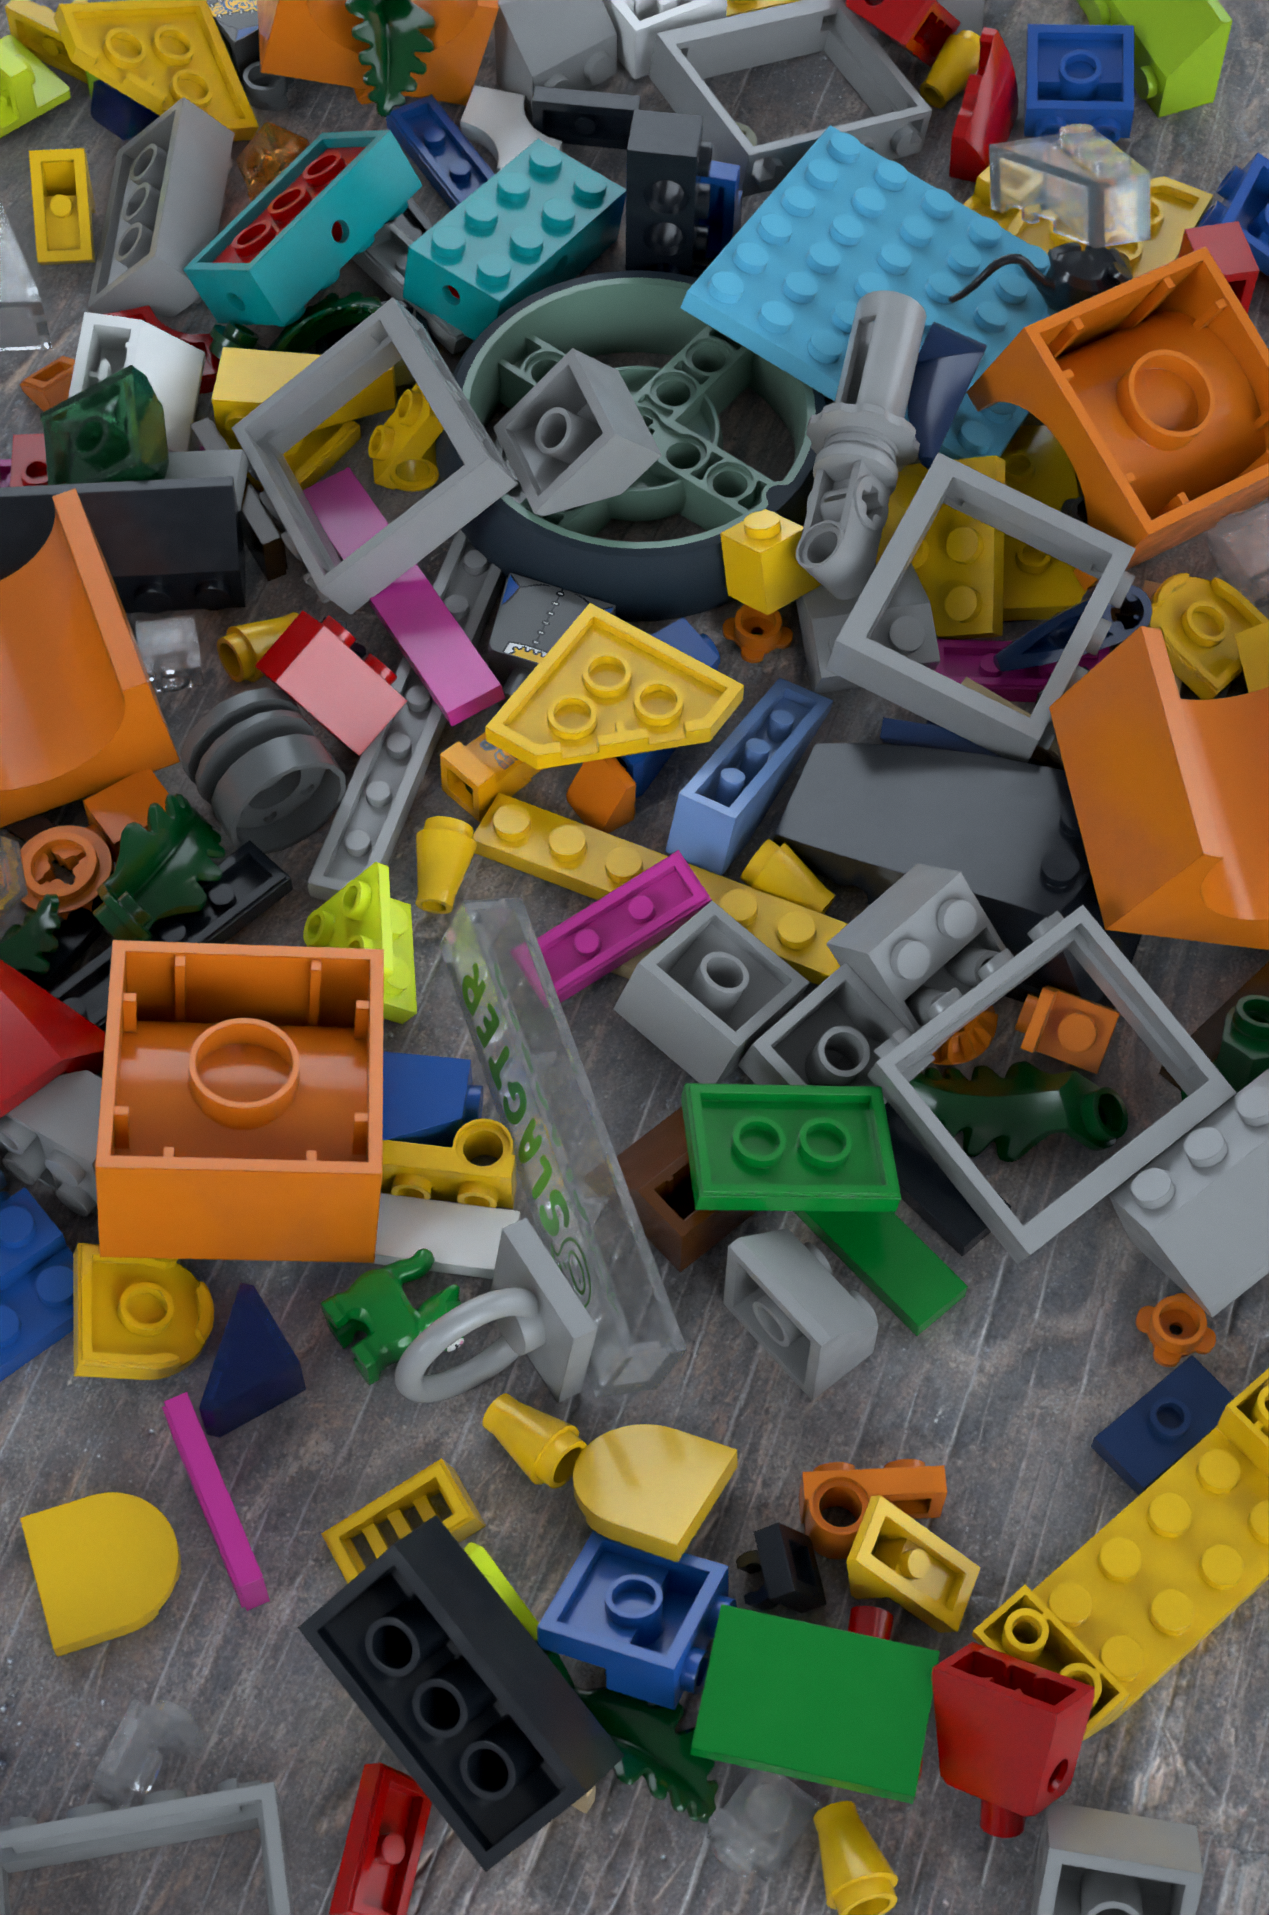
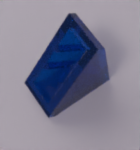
M240 1283L199 1406L206 1434L219 1438L306 1390L300 1361L254 1285Z

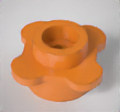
M746 604L737 611L735 618L726 619L722 626L723 636L737 644L741 649V658L749 663L761 662L766 654L776 648H788L793 639L791 629L782 626V617L778 610L770 615H766Z
M1186 1293L1168 1296L1158 1302L1155 1307L1147 1305L1142 1307L1137 1313L1135 1319L1136 1327L1139 1331L1148 1335L1154 1347L1153 1359L1161 1366L1175 1367L1178 1365L1180 1358L1195 1352L1202 1355L1208 1354L1215 1346L1216 1335L1212 1329L1207 1327V1317L1204 1310ZM1177 1325L1181 1328L1182 1333L1175 1335L1171 1333L1169 1327Z

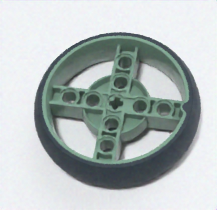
M637 270L598 273L567 280L528 296L495 319L473 341L462 356L453 373L455 380L486 429L491 419L503 405L512 409L572 348L590 357L628 352L659 353L675 356L662 369L650 366L614 368L622 376L662 456L621 495L550 515L539 516L534 514L527 498L519 504L506 493L462 527L461 530L474 548L482 553L490 564H494L501 569L506 579L510 573L616 605V617L623 621H660L709 611L735 600L728 596L721 532L744 521L747 515L764 509L773 511L804 527L807 514V500L815 480L813 467L817 456L811 448L810 438L806 435L807 426L811 416L820 413L824 406L832 404V400L682 310L680 307L688 289L698 278L668 272ZM747 386L764 399L777 413L794 442L795 460L783 481L775 482L723 450V434L718 415ZM445 430L436 439V462L441 483L465 465ZM677 513L707 530L706 532L683 538L649 542L615 541L594 537L612 518L625 521H650L666 518Z

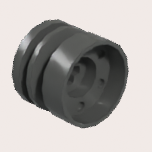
M265 687L244 691L219 703L200 718L186 736L180 754L184 771L189 779L197 785V790L201 797L212 805L214 817L231 843L238 849L250 840L262 852L269 854L285 850L305 840L326 824L340 806L346 791L344 772L326 746L314 736L313 727L302 716L301 710L295 701L283 690Z

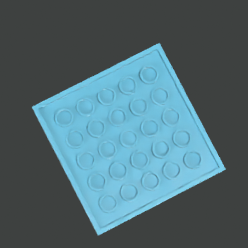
M831 125L688 289L680 307L682 310L835 401L857 303L861 297L870 292L895 291L912 297L922 305L926 312V322L920 350L933 322L987 345L967 391L1024 327L1057 313L1045 303L1035 284L1027 278L1022 268L1017 264H1008L999 268L968 296L956 302H949L950 296L963 290L990 263L1001 256L1021 254L1028 258L1043 275H1046L1050 268L1049 256L1040 247L1028 244L1003 229L995 220L978 214L956 201L948 192L931 186L908 172L901 164L886 159L861 144L851 134L841 132ZM966 393L939 453L953 460L992 455L1000 457L1030 412L1020 406L1006 402H999L978 412ZM907 405L905 419L909 422Z

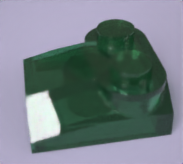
M133 365L118 371L40 413V421L43 422L48 485L165 479L169 466V455L163 405L157 398L147 376Z

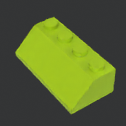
M1076 0L1087 15L1090 25L1134 26L1135 90L1141 99L1147 101L1158 118L1214 102L1233 21L1218 0Z

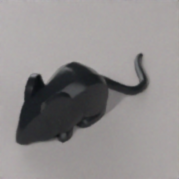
M1102 238L1089 242L1083 251L1077 242L1066 243L1049 250L1050 268L1046 275H1043L1028 258L1021 254L1004 255L990 263L969 285L950 296L948 300L952 303L963 299L999 268L1008 264H1017L1022 268L1027 278L1035 284L1045 303L1054 311L1060 312L1133 279L1131 274L1132 267L1126 254L1119 252L1115 247L1107 249Z

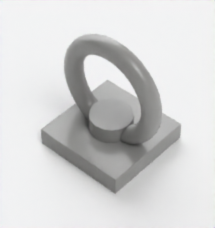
M527 1218L502 1228L490 1292L479 1295L453 1308L430 1324L407 1347L395 1370V1384L403 1397L417 1403H431L453 1398L488 1381L508 1367L519 1356L525 1354L531 1360L557 1403L582 1391L598 1327ZM494 1320L497 1321L502 1335L482 1352L446 1371L424 1375L429 1365L451 1344L476 1328Z

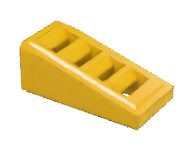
M442 1458L321 1533L347 1584L367 1568L352 1538L363 1533L376 1558H378L390 1548L378 1524L389 1520L400 1540L413 1531L404 1513L405 1510L413 1506L417 1509L424 1523L435 1515L441 1520L430 1500V1497L440 1492L453 1514L443 1520L442 1523L458 1543L486 1527L464 1484L450 1464Z

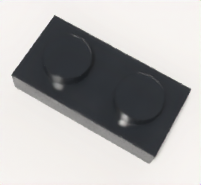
M535 86L532 98L533 127L550 138L562 141V144L627 150L634 109L640 110L641 96Z

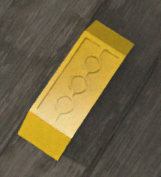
M1269 1368L1226 1405L1217 1426L1035 1589L1031 1591L1025 1584L972 1631L971 1636L980 1645L1095 1687L1094 1700L1083 1741L1117 1720L1269 1579Z

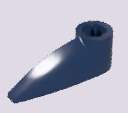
M933 322L918 354L908 400V419L916 429L915 438L920 443L918 458L927 469L931 467L987 348V345L936 322Z
M1097 584L1086 591L1080 602L1038 624L997 653L993 658V663L997 669L1003 672L1058 662ZM1131 585L1120 606V613H1115V616L1118 617L1116 621L1111 618V608H1115V606L1108 603L1102 618L1112 622V625L1099 650L1121 643L1140 626L1147 627L1152 616V605L1147 593L1141 588Z

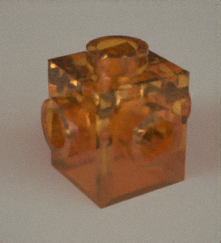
M266 121L236 158V163L248 188L247 193L251 201L310 145L308 139Z

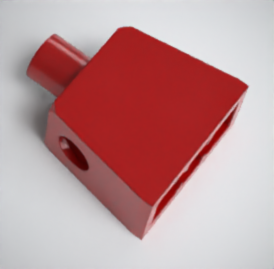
M846 0L845 6L859 18L930 68L936 61L946 39L953 35L961 24L937 0Z
M971 1642L932 1668L940 1776L947 1785L981 1799L980 1827L984 1832L999 1838H1013L1024 1832L1025 1817L1039 1814L1065 1794L1071 1785L1094 1700L1095 1687Z

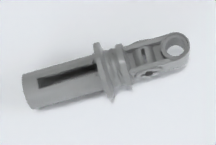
M895 291L870 292L858 301L835 402L824 406L823 410L817 415H812L807 426L806 435L810 438L811 448L817 456L813 467L815 480L807 500V514L802 536L796 549V559L834 597L841 600L851 599L862 593L876 567L875 561L882 529L888 517L889 497L896 488L898 472L902 471V468L915 462L920 448V443L915 438L916 429L905 419V414L924 332L926 312L915 299Z

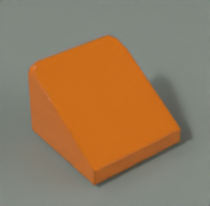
M61 356L23 379L22 383H20L23 392L60 426L67 425L64 418L75 359Z
M616 757L588 761L582 764L570 784L566 799L585 825L609 834L634 820L636 782Z

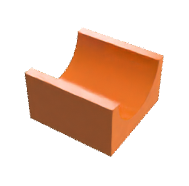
M257 0L260 72L373 90L374 86L366 85L363 81V75L371 69V65H362L358 59L359 53L368 49L370 45L352 36V28L363 23L364 20L347 11L345 7L347 0ZM411 0L435 19V26L433 28L419 30L420 33L434 43V50L432 52L413 53L426 64L427 70L423 75L410 73L411 77L417 82V89L414 92L402 91L401 94L421 99L432 94L437 101L467 106L499 10L498 0Z
M1206 246L1024 327L966 392L978 412L999 402L1011 403L1033 414L1052 432L1066 452L1077 474L1085 500L1088 525L1136 548L1125 571L1258 506L1269 497V349ZM1077 568L1073 571L1084 591L1098 584L1100 580Z
M76 488L52 496L55 507V519L47 541L27 564L0 580V828L100 792L136 772L151 769L154 772L180 762L113 577Z
M1140 626L1049 706L1105 930L1269 950V686L1257 691L1227 698L1208 700L1181 699L1161 629Z
M112 941L95 1164L100 1257L375 1262L383 1158L384 949Z

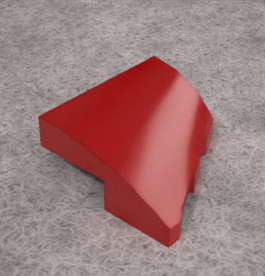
M987 27L983 28L979 40L978 70L976 75H969L962 106L957 116L951 140L949 177L976 182L977 176L1003 153L1018 116V87L1010 54L998 30Z

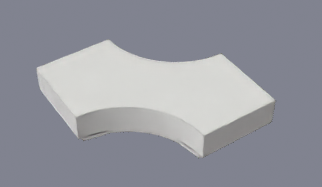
M475 85L460 120V130L468 140L482 145L494 156L498 164L497 172L538 138L562 152V141L540 133L527 120L525 115V95Z

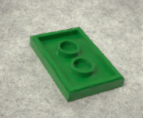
M685 1083L681 1102L695 1210L896 1212L901 1201V1194L882 1087Z
M721 1604L690 1755L913 1804L933 1695L932 1668L938 1664L940 1651Z

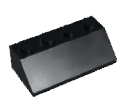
M233 476L0 487V580L27 564L47 541L55 519V507L52 496L76 488L113 577L125 613L146 612L158 614L165 611L199 609L218 611L224 608L246 607L245 547Z
M437 1515L394 1543L298 1627L485 1872L588 1793L625 1756Z

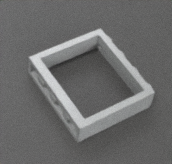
M801 0L656 33L649 78L676 113L703 116L702 141L713 142L712 161L740 165L739 190L743 191L742 198L774 190L826 129L753 146L703 81L705 78L824 51L875 115V117L834 126V128L851 134L861 144L888 160L921 153L933 111L856 15L845 6L843 0Z
M394 297L232 427L249 460L248 472L256 480L260 481L264 487V490L259 493L261 501L277 520L282 521L286 528V531L281 534L283 542L299 561L304 562L308 569V572L303 575L305 583L315 589L322 603L326 604L332 600L350 615L370 600L369 598L380 593L518 484L426 329ZM403 359L465 465L341 562L283 454L398 361Z
M938 452L836 638L826 670L1003 758L1028 763L1037 745L1049 750L1056 736L1049 706L1087 674V669L1078 666L1084 651L1096 656L1112 622L1102 618V615L1108 603L1117 608H1120L1136 577L1125 571L1136 548ZM943 503L1100 579L1030 718L870 639Z
M1084 905L1080 906L1065 919L1059 911H1056L1048 918H1044L1027 933L1033 941L1032 944L1015 957L1008 948L994 956L976 972L982 979V982L965 995L957 987H954L940 997L925 1011L931 1021L911 1035L905 1026L894 1032L888 1040L874 1050L880 1059L874 1064L867 1075L875 1086L882 1087L885 1099L1017 1265L1236 1094L1227 1080ZM1068 948L1188 1097L1029 1222L1022 1225L902 1073Z
M232 1778L219 1783L216 1787L217 1792L187 1797V1793L182 1790H164L146 1795L142 1798V1805L112 1810V1806L109 1804H86L67 1811V1819L37 1824V1820L31 1817L10 1818L11 1825L0 1826V1915H11L9 1873L258 1828L260 1831L269 1915H295L282 1805L275 1782L262 1784L261 1780L239 1784L237 1778Z

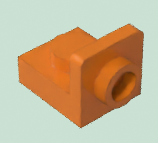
M1047 985L1043 987L1039 998L1028 994L1018 1017L1015 1030L1025 1034L1020 1049L1031 1053L1037 1051L1097 1074L1121 1013Z

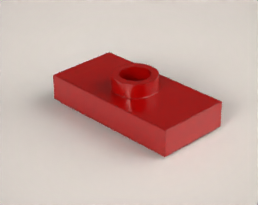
M381 1762L364 1764L329 1915H407L432 1805L430 1799L412 1776Z

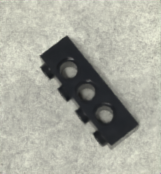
M634 109L627 147L626 271L668 272L699 278L707 269L705 265H697L698 259L706 260L709 226L699 225V219L708 218L711 184L701 183V177H709L713 150L712 141H702L703 116Z

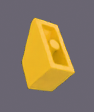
M764 509L747 515L744 521L721 532L728 596L766 615H770L821 586L796 559V549L802 536L803 526L773 511Z

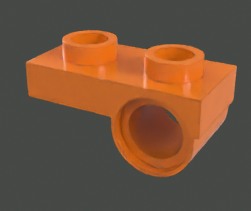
M899 1459L887 1463L883 1468L856 1469L850 1463L830 1462L817 1466L813 1471L802 1472L798 1496L800 1523L804 1524L805 1534L810 1537L813 1549L826 1558H848L871 1496L881 1495L913 1519L940 1518L947 1496L945 1466H926L921 1460ZM829 1507H843L849 1510L857 1521L847 1527H836L826 1522L821 1512Z

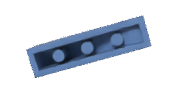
M779 678L679 793L665 852L671 855L679 850L689 864L722 876L751 839L829 714L833 700Z

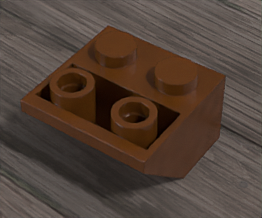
M682 1106L592 1175L593 1183L679 1272H682L757 1212L743 1210H695Z

